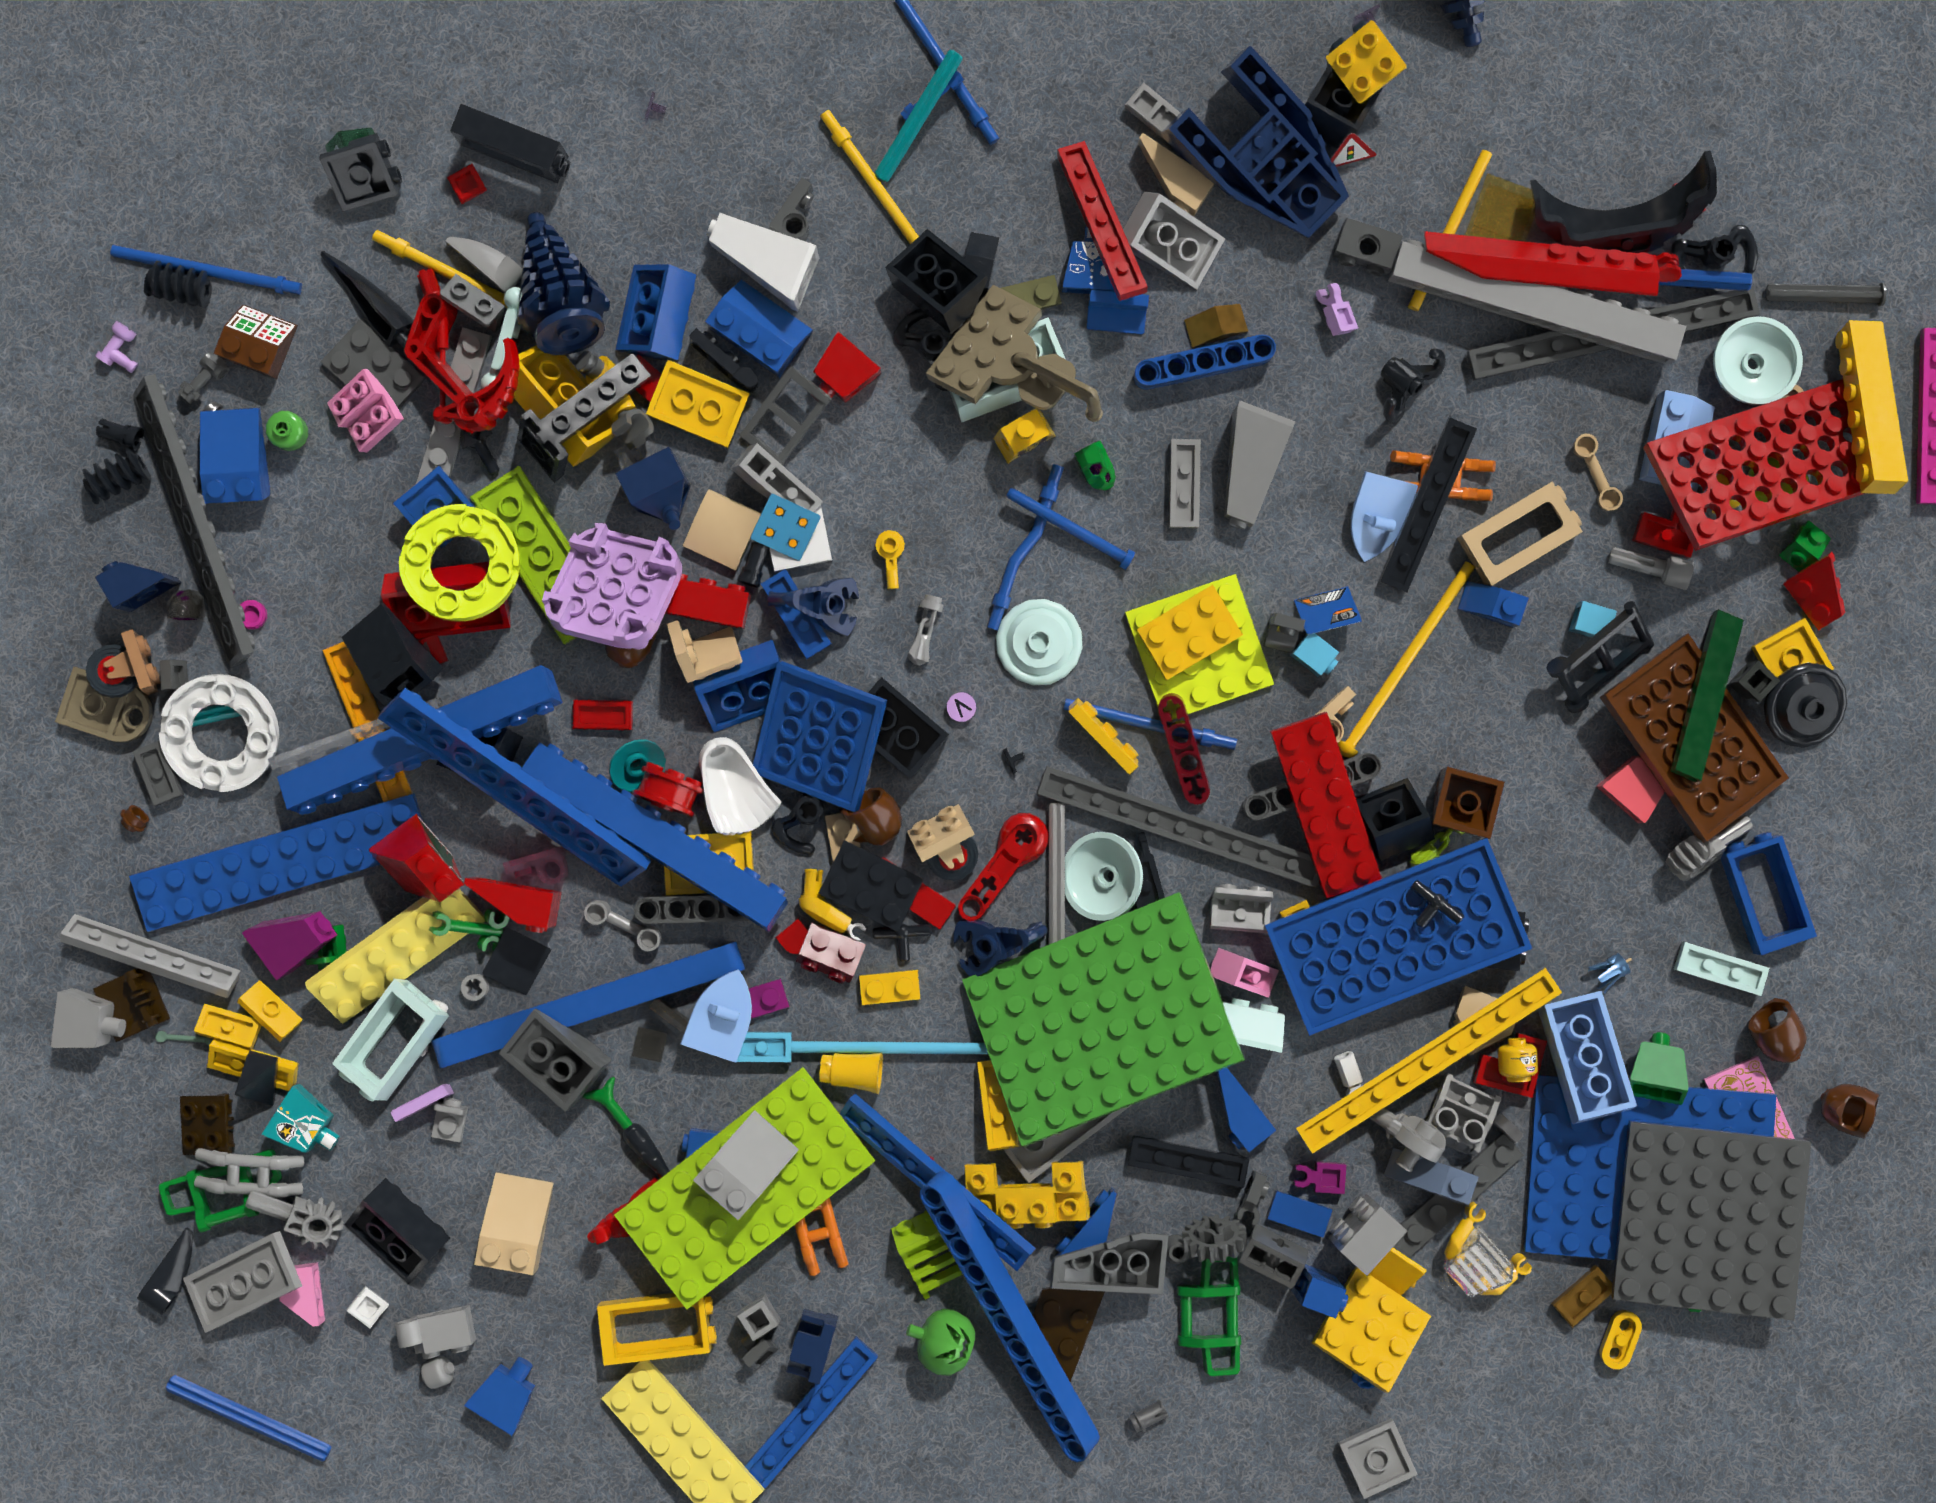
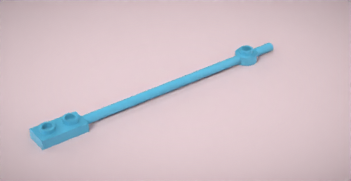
M747 1031L737 1062H791L792 1053L989 1054L985 1043L792 1041V1032Z

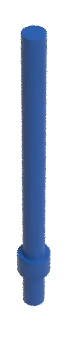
M895 0L939 67L945 57L944 53L909 0ZM962 82L954 91L970 114L968 118L975 128L978 127L990 145L996 143L1000 138L988 122L989 116L983 107L979 108Z
M1066 698L1063 710L1069 711V706L1075 700ZM1091 704L1098 712L1097 718L1165 734L1160 720ZM1182 727L1172 731L1173 736L1185 739L1189 737L1187 730ZM1193 728L1196 741L1200 742L1199 745L1207 747L1215 745L1235 750L1236 738L1215 734V730L1203 728V731Z

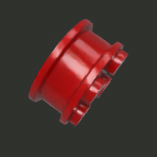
M647 762L646 766H642L643 779L639 789L633 790L632 794L651 802V805L660 809L693 817L694 812L691 811L696 795L703 792L701 788L703 783L689 777L683 780L685 774L669 768L664 773L663 767L651 762Z

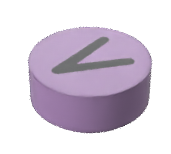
M960 692L949 698L947 712L953 720L965 722L970 720L975 714L976 703L969 694Z

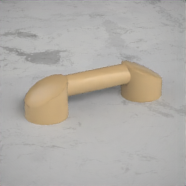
M1582 434L1574 442V452L1578 457L1584 458L1598 488V505L1606 511L1616 510L1623 502V495L1619 489L1610 487L1595 455L1598 450L1597 439L1591 434Z

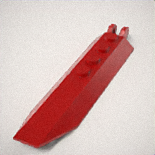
M1424 231L1426 252L1482 279L1657 296L1659 281L1675 282L1682 277L1681 267L1678 266V256L1673 253L1663 252L1656 256L1645 252L1632 253L1616 249L1603 250L1587 246L1573 247L1558 243L1544 244Z

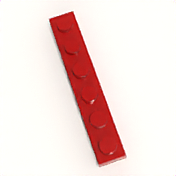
M1085 141L1057 149V157L1118 300L1121 301L1147 293L1148 286Z

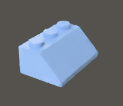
M1669 390L1661 392L1656 398L1647 442L1712 422L1715 407L1692 395ZM1645 453L1639 480L1662 485ZM1677 457L1678 463L1681 466L1690 468V463L1686 458ZM1692 482L1691 488L1694 492H1697L1698 483Z

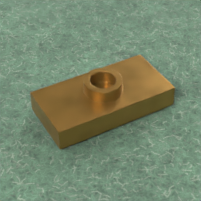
M1595 1265L1551 1304L1573 1328L1612 1294L1613 1284L1600 1268Z

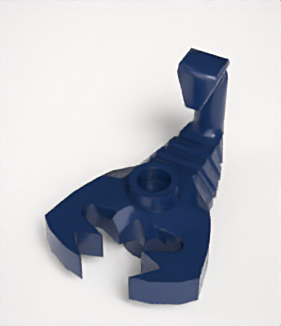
M837 578L826 581L820 586L806 587L788 593L769 591L768 606L781 607L787 604L803 614L815 618L828 631L840 636H848L856 624L857 617L849 618L848 614H842L845 609V599H850V597L852 599H859V592L853 578Z
M963 919L955 926L954 943L958 942L960 938L963 939L964 943L969 941L970 932H972L975 956H969L968 962L960 959V965L968 976H980L998 965L1002 959L1019 953L1036 940L1046 936L1048 929L1043 925L1042 921L1030 924L1027 929L995 927L990 923L979 920L967 921Z

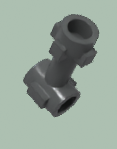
M208 352L199 362L204 369L190 384L183 381L178 394L190 404L194 401L198 402L202 397L199 391L212 377L218 381L228 373L229 367L226 365L227 362L213 352Z

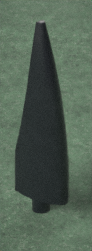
M322 251L321 257L348 291L362 312L369 327L388 347L399 343L405 349L408 339L407 335L410 333L414 320L395 301L367 278L342 261Z

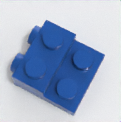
M440 465L393 503L412 526L427 513L443 506L466 504L469 507H475ZM455 537L445 540L439 547L442 549Z

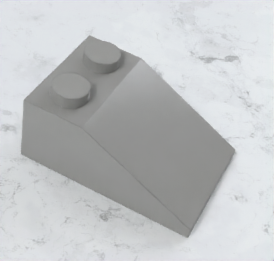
M1144 192L1123 229L1134 256L1196 290L1225 241V238L1166 197L1160 193Z
M754 1110L693 1181L739 1220L799 1149Z

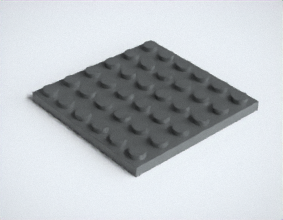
M1628 1121L1611 1298L1620 1301L1794 1321L1812 1142L1801 1139Z

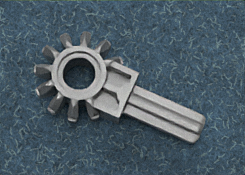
M1741 815L1705 843L1695 835L1690 836L1669 853L1665 863L1674 876L1676 875L1680 880L1688 881L1694 878L1711 864L1721 859L1728 844L1753 828L1751 819L1748 816Z
M251 1191L246 1201L247 1208L285 1221L284 1231L294 1234L295 1237L302 1236V1246L310 1241L312 1242L313 1249H316L320 1242L327 1248L330 1245V1239L337 1241L340 1234L338 1231L343 1229L344 1222L339 1220L342 1218V1211L334 1210L335 1203L333 1201L324 1205L322 1197L318 1199L317 1204H314L310 1199L305 1200L296 1196L293 1204H289L256 1191ZM319 1219L325 1225L316 1227L311 1224V1221Z

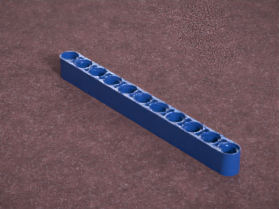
M735 941L499 1019L433 1039L431 1042L439 1068H443L502 1049L534 1009H538L564 1026L570 1027L718 979L735 970L742 971L745 969Z
M939 1171L921 1188V1201L1063 1452L1072 1461L1082 1462L1099 1442V1433L956 1179L948 1172Z

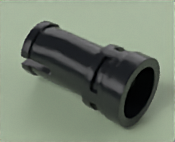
M103 418L100 419L98 424L103 425V428L100 426L96 427V435L98 437L120 442L122 446L133 450L140 448L141 442H136L135 438L136 436L141 439L143 438V428L128 424L124 426Z
M755 542L751 543L750 552L745 567H742L738 576V582L756 588L760 587L763 575L761 571L769 547Z

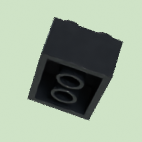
M881 677L868 692L887 700L875 750L912 780L948 738L949 734Z

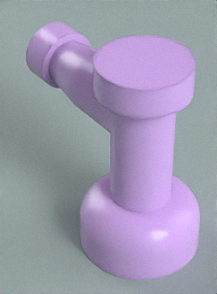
M116 321L112 326L113 337L103 351H98L95 356L109 366L115 362L126 368L128 372L133 373L138 364L121 353L119 348L124 341H132L137 334Z

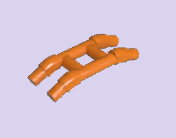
M1393 450L1390 460L1410 466H1421V483L1432 455ZM1465 458L1448 498L1466 501H1492L1493 490L1460 488L1462 470L1468 472H1495L1496 461ZM1409 482V483L1417 484V485H1418V488H1419L1420 483H1417V482Z
M830 1197L813 1210H821L825 1227L808 1231L805 1217L795 1224L802 1256L810 1276L820 1273L812 1242L829 1238L837 1267L844 1268L848 1265Z

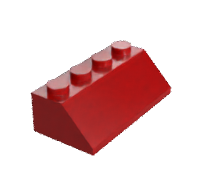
M489 562L431 568V571L441 586L455 591H465L475 587L485 578ZM400 572L384 574L381 590L384 604L417 639L427 638L432 635L447 636L511 628L508 599L490 614L475 620L461 622L443 620L425 612L412 600L403 585Z

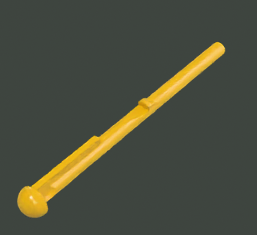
M1465 561L1352 730L1349 738L1345 742L1341 740L1338 742L1342 756L1351 758L1358 754V751L1354 749L1358 741L1373 722L1475 569L1474 565Z

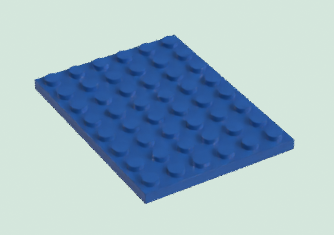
M1538 1075L1534 1096L1524 1251L1615 1260L1628 1121L1774 1136L1777 1095L1774 1093L1688 1087V1092L1682 1105L1634 1096L1637 1106L1631 1110L1572 1124L1558 1076Z

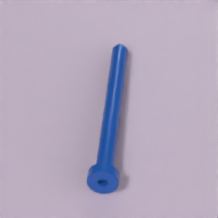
M1010 488L1006 495L1011 501L1119 561L1120 568L1126 570L1135 555L1134 551L1130 549L1126 552L1016 489Z

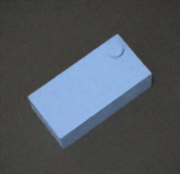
M1602 991L1542 1006L1538 1010L1572 1124L1628 1111L1636 1107L1637 1104Z

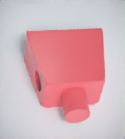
M1632 756L1596 786L1637 823L1647 822L1665 792L1639 756Z

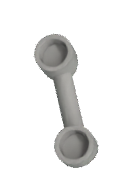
M594 900L585 907L584 916L589 923L599 925L607 921L637 937V944L644 951H653L661 943L662 938L658 928L652 925L644 928L611 911L610 905L603 900Z

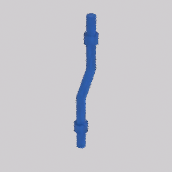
M1055 464L1052 465L1047 484L1042 487L1039 496L1042 498L1041 504L1051 509L1052 503L1057 500L1059 494L1057 488L1064 467ZM1036 515L1031 532L1008 560L998 594H994L992 601L994 607L987 626L988 628L998 631L1004 611L1009 608L1012 599L1009 595L1018 567L1043 535L1047 520Z

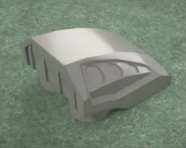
M1447 1073L1441 1083L1427 1122L1434 1125L1444 1135L1447 1147L1458 1152L1477 1155L1493 1124L1502 1097L1486 1094L1454 1079L1453 1075Z

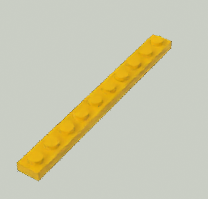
M1544 968L1297 1127L1296 1130L1311 1153L1317 1152L1562 994V991L1547 969Z

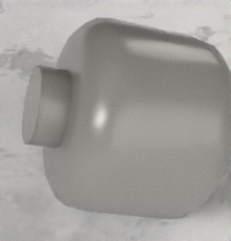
M438 1356L427 1360L421 1367L423 1382L430 1389H437L449 1384L454 1377L453 1364L445 1356Z

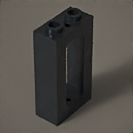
M460 104L450 132L461 146L555 183L559 182L560 177H566L570 168V161L567 160L569 156L560 142Z

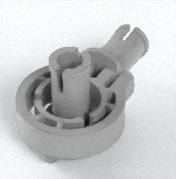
M1383 1108L1369 1117L1386 1130V1137L1388 1139L1395 1137L1406 1146L1395 1162L1409 1172L1413 1171L1421 1156L1437 1163L1445 1150L1446 1139L1444 1135L1434 1125L1417 1116L1408 1117L1403 1113L1394 1115L1386 1108Z

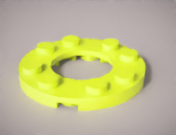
M454 504L437 508L421 517L404 538L405 542L399 556L400 577L412 600L422 610L432 616L443 620L459 622L484 617L500 607L508 599L516 586L520 572V554L517 543L508 526L499 517L486 509L469 507L466 504ZM456 536L470 537L479 541L487 550L490 558L485 578L475 587L465 591H455L441 586L431 571V560L436 548L445 540Z

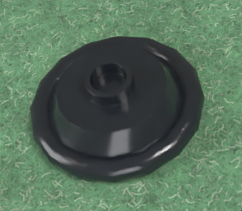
M1810 662L1792 666L1777 677L1780 680L1779 683L1767 694L1764 704L1765 722L1773 736L1788 746L1805 748L1820 744L1834 734L1843 721L1848 704L1846 687L1839 675L1826 665Z

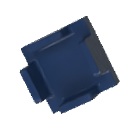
M804 1309L801 1316L803 1321L799 1324L786 1372L806 1377L808 1382L820 1385L838 1316Z

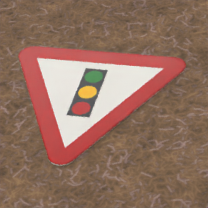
M1351 133L1330 160L1337 167L1374 157L1376 153L1355 133Z

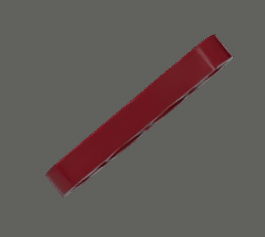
M1168 693L1161 698L1158 711L1186 800L1195 805L1202 804L1209 798L1210 784L1188 711L1181 696L1175 693ZM1172 700L1173 704L1180 705L1176 709L1177 719L1179 720L1184 717L1185 721H1176L1168 725L1167 721L1172 722L1173 718L1170 710H1164L1167 706V701ZM1179 727L1186 729L1189 733L1188 739L1183 743L1173 740L1172 731ZM1186 755L1193 756L1197 760V766L1192 770L1183 769L1180 765L1182 757ZM1200 772L1202 776H1196L1198 786L1204 787L1205 790L1202 791L1201 797H1196L1195 793H1189L1193 787L1191 778L1185 780L1184 777H1192Z

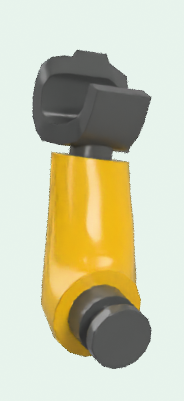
M584 351L576 361V369L586 375V381L589 384L615 366L608 357H597L590 351ZM630 394L607 411L614 422L612 424V434L617 437L621 435L629 450L634 447L638 449L648 440V436L654 432V426L650 418L644 411L636 408Z

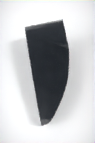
M185 1228L137 1297L139 1301L161 1315L166 1312L177 1296L183 1283V1278L186 1276L193 1245V1231L191 1229Z

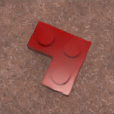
M1674 508L1670 520L1647 512L1641 513L1632 541L1686 559L1691 558L1694 548Z
M1520 1033L1515 1035V1038H1526V1043L1534 1045L1537 1049L1538 1072L1531 1076V1080L1527 1082H1508L1507 1077L1499 1073L1498 1058L1480 1053L1473 1080L1474 1083L1533 1098L1547 1044L1546 1040Z

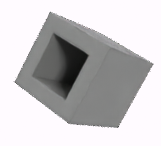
M766 1294L740 1309L737 1315L752 1341L777 1327L781 1320Z

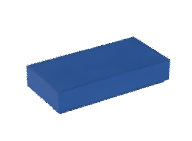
M1275 1190L1267 1219L1324 1238L1332 1209Z

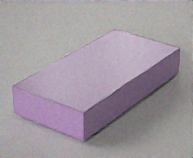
M450 1084L440 1085L392 1110L391 1115L395 1122L401 1121L454 1094Z

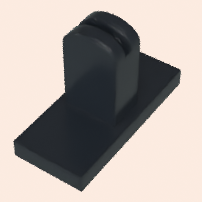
M1005 748L1003 752L1014 774L1017 770L1013 763L1025 758V755L1023 756L1024 753L1022 752L1010 757L1007 748Z

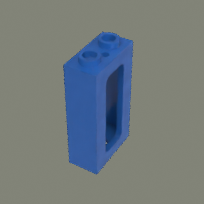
M1766 832L1754 836L1755 842L1744 845L1743 841L1727 845V851L1723 853L1721 862L1753 954L1764 955L1817 937L1783 836H1772L1771 832ZM1758 853L1766 855L1789 922V928L1786 931L1768 937L1762 933L1739 867L1741 859Z

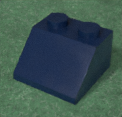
M118 561L104 566L101 569L102 573L95 577L112 608L127 612L134 611L181 583L177 577L123 562L118 563Z

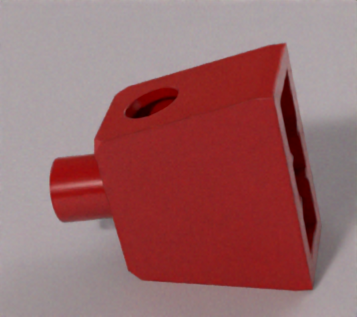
M838 331L813 373L822 382L818 386L831 398L837 395L846 403L881 374V368Z

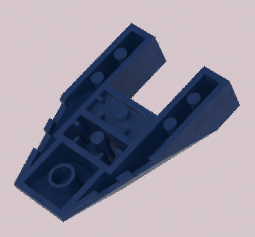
M1250 45L1242 50L1221 71L1225 78L1261 116L1240 140L1228 151L1190 108L1181 112L1160 135L1182 158L1227 195L1298 234L1309 238L1341 206L1349 195L1334 162L1332 163L1328 156L1322 135L1318 134L1312 121L1311 111Z

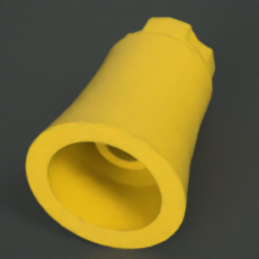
M834 1053V1055H822L819 1072L820 1082L828 1083L832 1086L849 1087L879 1094L882 1081L883 1054Z

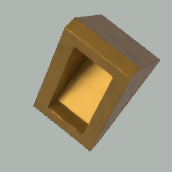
M1240 304L1214 306L1184 320L1192 348L1248 332Z

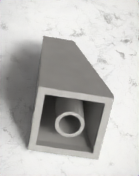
M1243 401L1238 402L1232 413L1224 517L1230 519L1229 525L1245 530L1246 526L1252 527L1255 524L1295 421Z

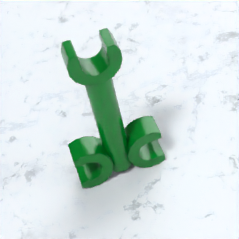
M487 909L484 915L487 924L453 920L443 912L435 911L433 916L436 919H442V924L439 927H430L429 931L436 936L445 935L448 931L482 935L477 943L478 948L481 951H486L487 944L493 941L492 950L494 951L502 936L503 927L508 924L510 918L501 912L500 918L494 921L495 912L492 909Z

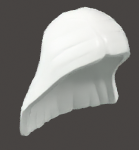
M719 737L704 744L699 755V767L706 806L715 831L723 835H740L743 832L747 833L757 829L774 815L782 803L781 800L766 785L747 754L737 742L727 737Z

